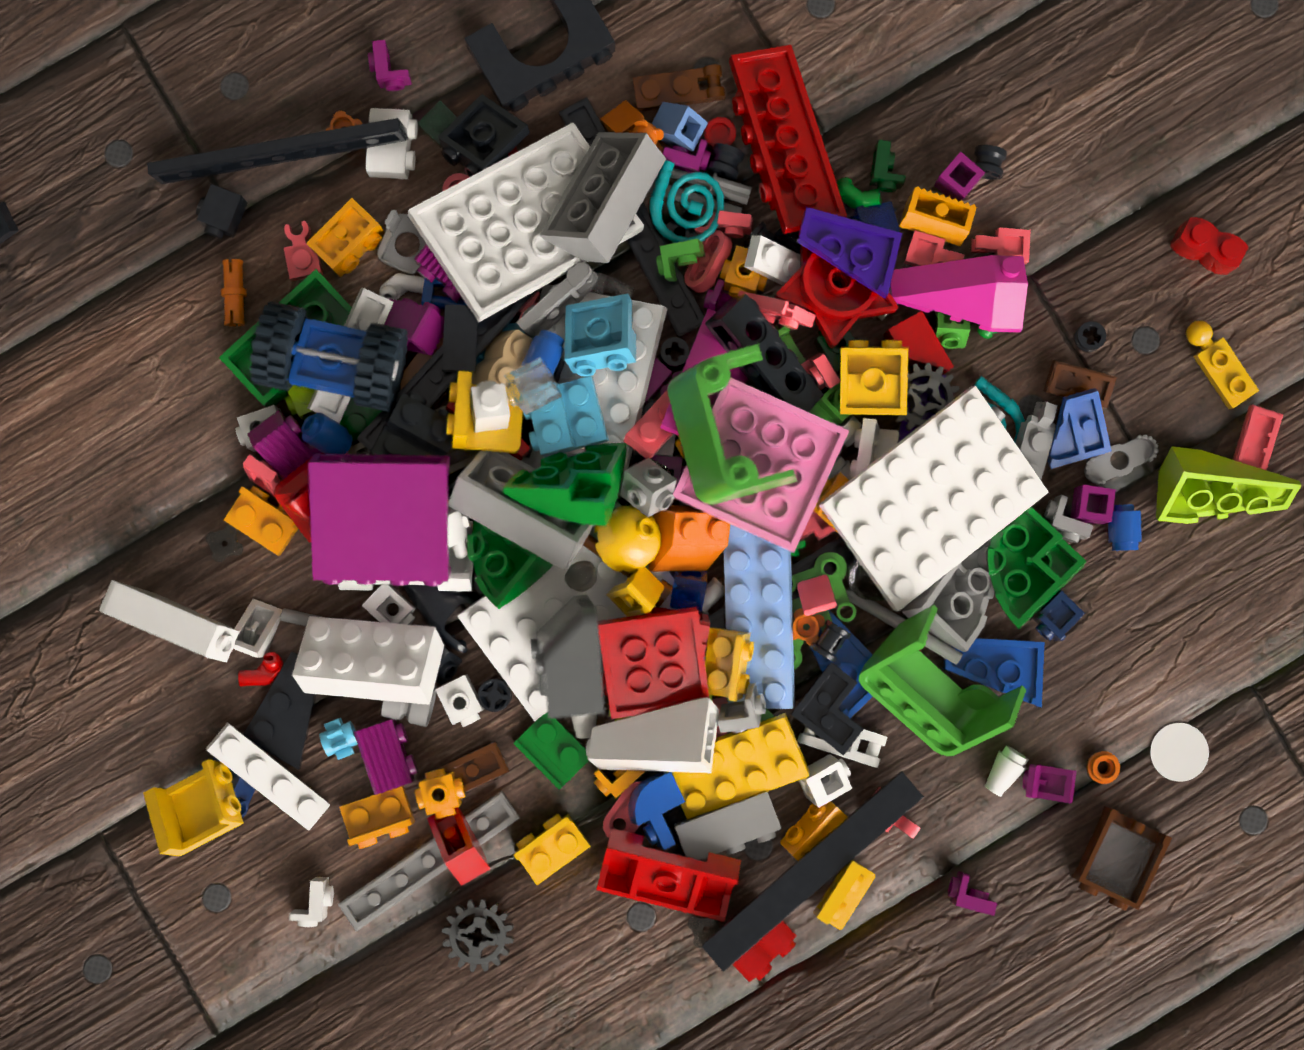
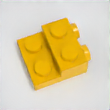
M848 340V346L841 347L840 414L907 415L908 347H902L901 340H882V347H868V340Z

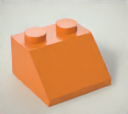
M670 506L664 511L655 513L654 519L659 525L661 533V546L655 559L649 563L648 570L651 572L707 571L728 546L730 524L691 506Z

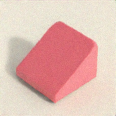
M821 575L797 583L804 615L809 616L836 608V600L828 575Z

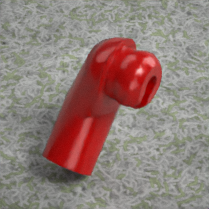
M268 652L263 656L264 660L257 670H239V686H264L271 684L283 667L282 658L275 652Z

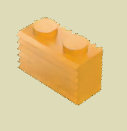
M917 186L906 201L899 227L946 239L945 242L961 246L969 235L976 206L975 204L970 206L968 202L964 204L962 200L958 202L956 198L951 199L950 196L945 198L944 194L939 196L938 192L934 194L931 190L927 192L925 188L920 189Z

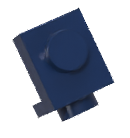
M1059 591L1032 619L1038 624L1035 629L1046 640L1063 641L1066 637L1065 634L1085 613L1063 591Z

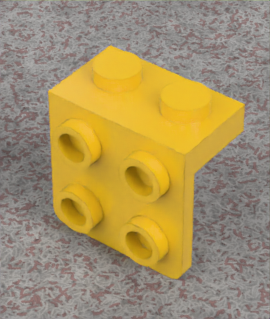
M458 371V382H451L449 402L456 403L455 414H448L446 434L453 435L452 448L504 453L518 452L521 441L523 391L519 388L506 387L510 411L508 429L475 433L470 406L471 387H476V384H471L472 372Z

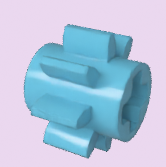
M341 718L325 723L326 731L320 733L319 737L327 756L336 754L337 759L340 760L355 754L353 746L358 745L354 734L356 729L353 723L349 721L343 724Z

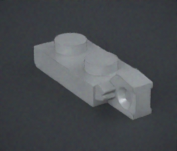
M1046 401L1036 402L1033 415H1028L1026 422H1021L1015 443L1040 480L1043 476L1056 429V424L1053 421L1057 405Z

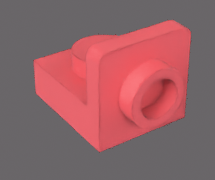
M817 353L801 364L805 371L817 381V386L820 390L825 387L831 389L840 383L839 377L823 353Z

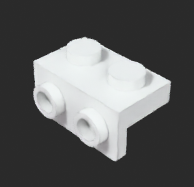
M863 418L862 429L857 428L855 433V448H859L857 460H852L850 479L895 446L899 441V432L896 430L880 429L876 419Z

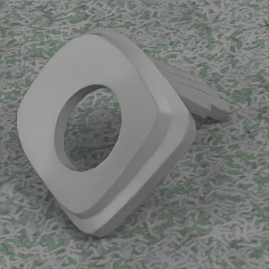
M392 209L385 220L386 231L377 248V256L380 261L399 271L415 274L419 265H417L414 258L426 245V242L408 217V214H398L396 210ZM407 232L415 234L420 241L418 252L411 257L401 256L395 249V242L398 236Z

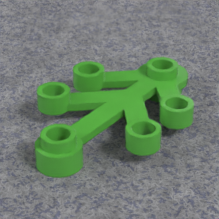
M826 552L817 558L814 568L792 575V592L795 591L797 583L821 575H828L838 603V618L841 621L849 622L856 616V608L850 603L842 582L847 572V565L841 555L834 552ZM828 562H833L837 566V571L833 575H828L824 571V566ZM800 597L792 600L794 613L797 609L802 608ZM847 605L853 609V615L850 618H843L841 616L840 610L843 606ZM828 610L812 614L814 616L817 614L822 615L825 622L827 619L832 621ZM804 624L803 628L804 630H809L810 626ZM826 625L821 627L822 632L825 629ZM801 639L793 640L795 654L794 670L800 666L803 660V654L800 649L804 640Z

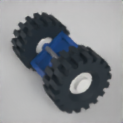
M269 301L264 306L263 314L259 317V326H256V337L253 340V353L250 359L252 362L250 367V373H252L251 380L254 384L286 391L289 388L291 389L293 385L354 397L355 405L387 412L393 409L394 403L397 400V393L401 387L400 382L403 378V368L406 363L405 355L408 347L406 346L408 342L406 329L371 323L370 327L364 331L307 319V315H305L306 310L301 307Z

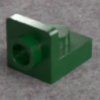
M878 140L874 147L869 185L877 186V189L882 192H896V189H901L905 184L906 176L887 173L893 170L895 152H890L891 141Z

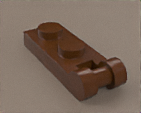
M712 64L697 69L633 77L637 110L639 112L657 110L662 102L693 105L725 99V89L720 83V77L723 76L721 65ZM707 80L708 89L699 90L698 82Z

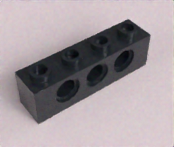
M747 294L730 298L705 325L727 353L758 344L763 360L740 366V370L755 389L809 412L824 396L817 386V381L801 366L797 355L781 340L778 330L768 323L759 311L758 304L753 299L749 298ZM746 328L748 329L749 337L746 334ZM765 353H766L767 356H768V362H767V360H766V358H765Z

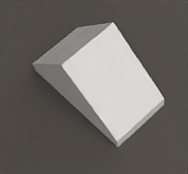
M252 599L234 628L239 633L233 649L256 658L263 657L268 653L281 619L282 609Z

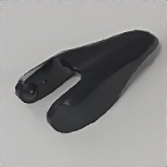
M403 585L407 595L430 627L436 628L443 644L453 650L466 653L468 651L466 642L464 640H457L455 635L448 633L445 629V623L460 605L464 603L472 605L482 597L473 591H438V586Z

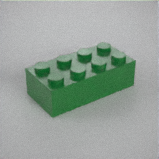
M317 269L279 302L304 308L307 319L340 326L345 325L352 309L348 302ZM258 321L228 348L219 359L263 406H276L289 394L288 391L254 384L251 380L252 373H250V367L252 362L250 359L253 353V340L256 337V326H259Z

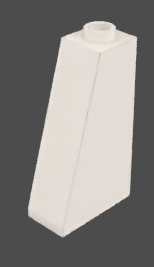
M113 580L99 609L100 612L202 656L227 662L239 631L156 593Z
M700 698L592 727L591 738L586 743L587 759L600 770L711 773L719 708L710 698Z

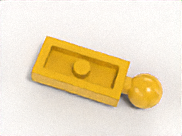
M1195 321L1188 326L1186 337L1192 345L1200 346L1202 351L1193 357L1228 410L1234 409L1259 390L1225 338L1222 337L1213 342L1211 340L1213 336L1211 326L1205 321Z

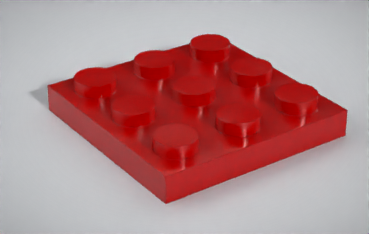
M697 607L598 621L611 719L636 716L700 698H709Z

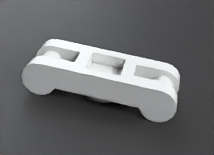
M806 726L804 732H800L797 742L878 768L881 760L878 758L881 746H885L888 737L864 729L844 755L840 754L824 740L816 738V734ZM861 739L869 741L866 753L857 751Z

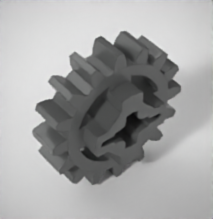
M926 363L921 371L917 364L912 365L911 374L908 373L907 400L911 410L910 412L907 411V415H899L895 420L896 423L905 420L907 422L906 431L909 432L914 426L918 428L927 420H921L924 414L929 412L936 414L955 399L953 394L960 390L959 386H950L949 382L953 379V375L951 374L944 378L942 376L943 367L940 366L934 372L931 371L930 363ZM928 378L925 384L919 386L914 383L910 384L915 379ZM939 385L945 394V400L940 397ZM926 392L929 394L927 398L929 402L922 406L919 396Z
M471 898L467 903L468 908L465 909L461 904H458L455 907L458 916L449 914L446 918L452 926H445L442 929V932L450 937L443 941V946L452 947L448 955L449 959L455 956L460 958L458 967L461 968L467 962L470 963V972H474L477 965L481 964L485 972L489 969L490 961L497 966L500 965L501 959L499 954L508 956L510 953L505 944L514 942V937L507 935V932L514 928V924H505L504 920L509 913L505 911L499 914L497 912L499 903H494L490 908L487 907L486 898H482L479 905H475L474 900ZM475 913L474 921L468 925H459L463 918ZM488 916L497 923L499 929H493L487 921ZM476 927L482 928V934L487 935V937L482 938L481 942H476L475 936L470 934L475 931ZM458 940L466 944L469 948V954L461 948ZM488 945H498L490 954L481 956L483 949Z

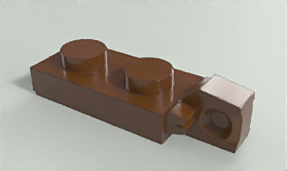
M496 741L437 768H444L445 774L454 771L455 779L461 778L465 792L509 772V768ZM441 788L434 789L433 796L438 794L440 799L443 800L445 798L444 790Z

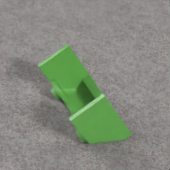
M758 344L705 359L675 376L668 385V397L694 492L700 501L708 505L719 504L797 482L793 469L759 478L757 467L751 459L745 456L725 459L708 395L719 392L728 385L731 376L730 369L763 360Z
M933 604L903 621L893 630L864 664L859 675V682L866 691L935 752L944 756H954L1012 728L1027 689L1021 685L1000 697L984 685H971L962 690L919 651L927 642V634L938 610Z

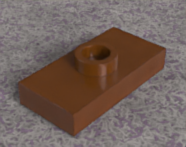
M1053 359L1044 391L1065 397L1096 388L1099 392L1102 407L1108 408L1117 377Z

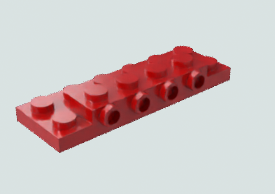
M792 45L731 55L729 64L737 87L736 95L732 99L733 111L735 116L742 117L744 123L741 127L742 140L745 145L750 144L753 154L750 156V164L753 173H759L762 183L759 185L761 200L764 203L769 202L771 211L776 210L783 234L800 231L806 207L847 218V213Z

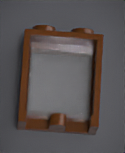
M1104 806L1100 820L1075 873L1072 874V878L1080 881L1079 889L1094 896H1097L1099 891L1110 896L1108 903L1124 911L1127 910L1128 906L1139 910L1172 838L1134 819L1128 818L1114 809Z

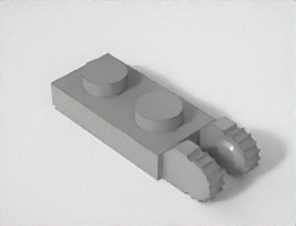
M578 262V264H575L574 267L567 271V279L551 287L547 295L539 303L529 307L523 313L522 318L516 323L532 339L534 336L539 335L541 330L548 331L565 316L566 305L579 303L598 284L597 273L586 262Z

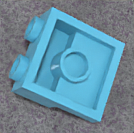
M628 293L566 305L564 359L573 374L577 373L580 376L587 377L594 375L597 369L603 368L621 371L627 367V364L636 362V334L632 328V300Z
M592 376L562 384L556 382L525 391L527 399L523 400V413L527 420L532 419L535 430L529 433L531 445L534 451L540 450V454L543 457L559 452L566 453L589 445L609 441Z

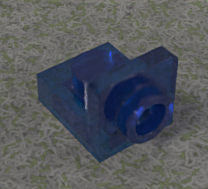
M892 201L866 208L863 205L858 206L853 213L854 217L850 218L900 232Z
M675 571L670 607L673 609L697 607L698 613H701L708 571Z

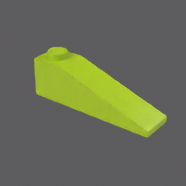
M1171 447L1159 470L1156 518L1158 521L1189 524L1196 523L1199 517L1215 515L1217 519L1228 518V513L1246 511L1251 515L1285 510L1289 508L1302 484L1299 480L1203 450Z

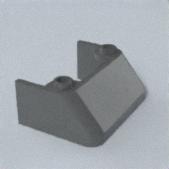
M588 595L573 596L537 631V639H530L532 659H536L537 675L539 674L541 696H546L548 718L604 714L596 607Z

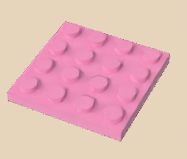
M730 377L728 385L720 391L712 409L725 459L736 456H745L751 459L757 467L759 478L793 469L797 482L719 504L708 505L700 501L696 496L688 466L686 465L673 493L674 499L794 553L849 430Z

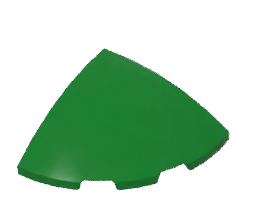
M606 443L589 445L585 447L584 452L578 453L575 456L567 457V454L559 452L542 458L539 468L530 473L528 470L521 469L509 479L503 487L504 494L538 512L562 520L588 525L607 526L621 484L627 444Z
M1032 507L1028 508L994 535L988 547V574L991 577L995 597L1006 616L1018 629L1055 596L1086 563V560L1062 539L1063 535Z
M474 520L472 534L467 535L468 558L473 562L477 575L475 581L480 590L495 607L501 609L530 588L553 564Z

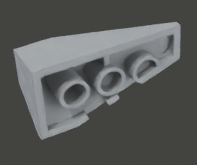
M991 539L913 599L902 610V613L910 618L934 604L938 610L928 633L962 652L968 651L984 628L987 616H985L989 599H993L995 593L991 577L988 574L987 563L988 547L990 546Z

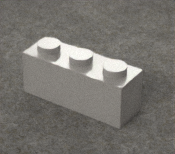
M768 791L674 824L685 856L706 862L709 852L717 854L726 850L727 855L734 854L746 848L744 843L757 839L758 843L771 840L776 837L775 831L782 829Z

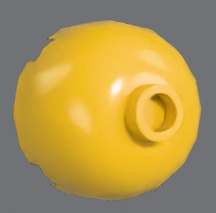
M632 505L614 508L607 526L595 525L594 533L598 532L599 542L595 544L598 554L606 565L617 572L626 571L634 573L637 569L644 568L655 559L661 546V533L654 517L645 516Z

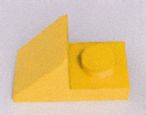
M644 567L634 571L625 582L615 585L606 596L627 617L650 612L664 590V586Z

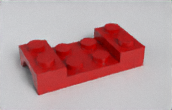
M611 828L596 888L597 891L722 922L725 921L734 884L737 885L741 860L709 852L707 860L704 862L691 857L642 846L644 836Z

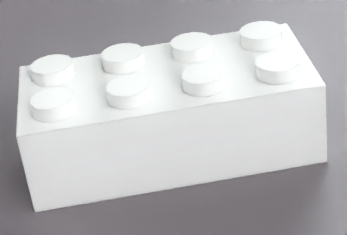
M309 616L292 676L304 693L430 705L444 644L435 627Z

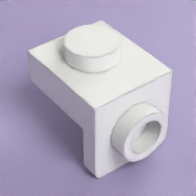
M315 877L310 881L309 910H293L289 913L290 921H298L297 926L315 927L318 926V922H322L327 917V906H332L334 896L333 886H328L329 877Z

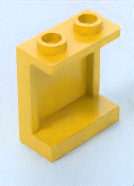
M207 759L202 762L203 770L167 789L153 787L143 792L160 854L182 856L243 824L240 813L241 804L235 796L231 782V771L225 764L220 761Z

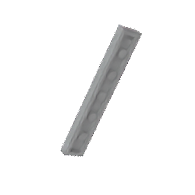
M503 791L464 816L480 845L520 818ZM435 838L338 904L356 932L447 869Z

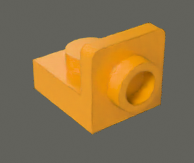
M597 769L594 772V775L597 777L594 784L606 797L611 793L617 798L645 771L615 770L613 775L616 779L611 781L602 770Z

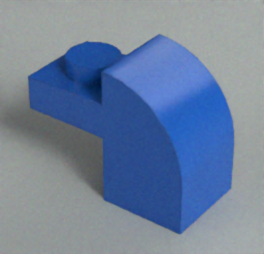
M661 771L642 781L631 794L628 805L631 823L637 826L646 823L647 826L643 827V831L651 845L656 844L658 848L663 850L676 843L662 814L685 802L672 772Z

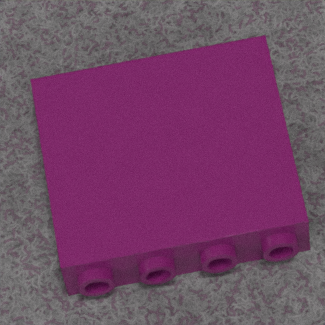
M314 454L308 463L313 580H323L324 584L329 585L340 584L343 581H356L360 585H371L376 583V581H390V584L397 586L407 585L410 581L423 582L427 586L442 585L443 582L449 581L452 567H449L448 517L450 456Z

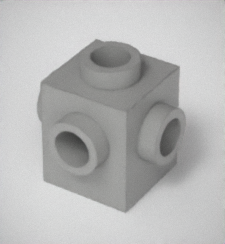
M647 458L625 470L620 495L645 516L650 517L670 507L674 500L673 493L677 480L650 458Z

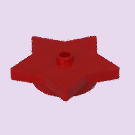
M802 245L800 269L774 296L776 299L788 301L789 304L796 305L816 316L814 321L830 348H834L857 319L892 314L898 310V305L890 292L884 299ZM832 281H838L842 288L836 287Z

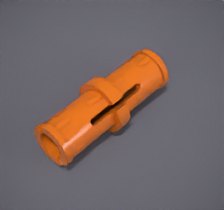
M225 259L222 261L224 288L221 289V296L224 298V325L236 327V324L244 326V297H247V289L243 288L244 261L231 259L232 262H230L229 259Z

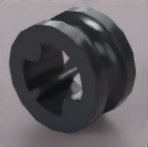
M1093 321L1084 323L1074 334L1075 345L1084 352L1096 351L1106 341L1104 327ZM1090 329L1094 330L1093 336L1098 338L1097 342L1093 341L1091 345L1087 344V338L1082 336L1083 332L1087 333Z

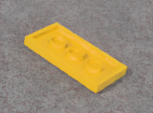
M784 713L760 722L759 728L747 729L740 733L731 732L717 737L711 773L672 772L685 800L681 806L688 820L809 777L810 771L788 718Z

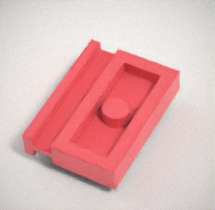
M739 291L738 296L747 294L749 298L758 304L759 311L770 324H774L775 320H779L778 324L797 330L798 325L811 328L813 326L816 316L796 305L789 304L788 301Z

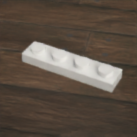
M361 288L344 326L366 331L371 323L384 325L394 302L365 288ZM315 389L307 409L316 413L321 412L340 423L351 397Z
M228 722L206 747L209 753L308 831L330 806L325 799Z

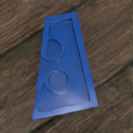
M828 610L832 622L837 624L844 630L848 631L849 633H851L846 628V626L830 610ZM820 628L819 633H818V636H819V637H820V635L822 634L821 628ZM853 634L849 639H845L835 655L837 660L835 663L832 662L858 682L839 706L840 711L849 718L857 713L873 697L859 682L861 670L872 656V653ZM810 648L821 672H823L832 661Z
M976 638L967 652L958 650L963 653V656L957 665L944 658V670L1004 694L1022 685L1027 689L1023 701L1042 708L1045 642Z

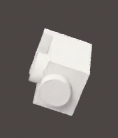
M381 584L362 605L379 622L410 625L415 619L412 613L416 608L392 585ZM392 603L397 604L399 607V612L395 616H391L388 613V606Z
M831 754L809 765L810 776L799 780L806 798L818 808L852 789L848 777L851 776L848 766L843 759L838 760Z

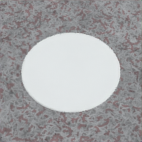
M1173 723L1165 726L1155 735L1150 750L1151 760L1156 770L1165 778L1178 782L1188 781L1197 777L1204 770L1209 757V748L1205 737L1198 729L1185 723Z

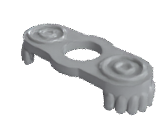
M1138 435L1137 438L1123 445L1111 446L1112 452L1089 459L1084 470L1085 476L1091 483L1097 485L1105 484V481L1116 476H1125L1135 467L1145 462L1153 461V458L1157 457L1156 453L1159 451L1157 449L1158 444H1155L1156 440L1152 439L1151 436ZM1121 451L1128 457V464L1124 469L1118 470L1111 465L1110 459L1114 452Z

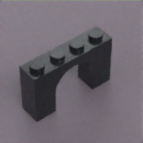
M550 0L569 38L561 56L547 65L530 66L516 60L508 51L493 23L464 38L469 53L503 109L517 112L529 104L528 100L537 95L541 97L553 92L557 88L556 85L566 79L568 81L575 80L585 72V68L594 63L597 66L604 64L612 58V53L615 52V41L591 0Z

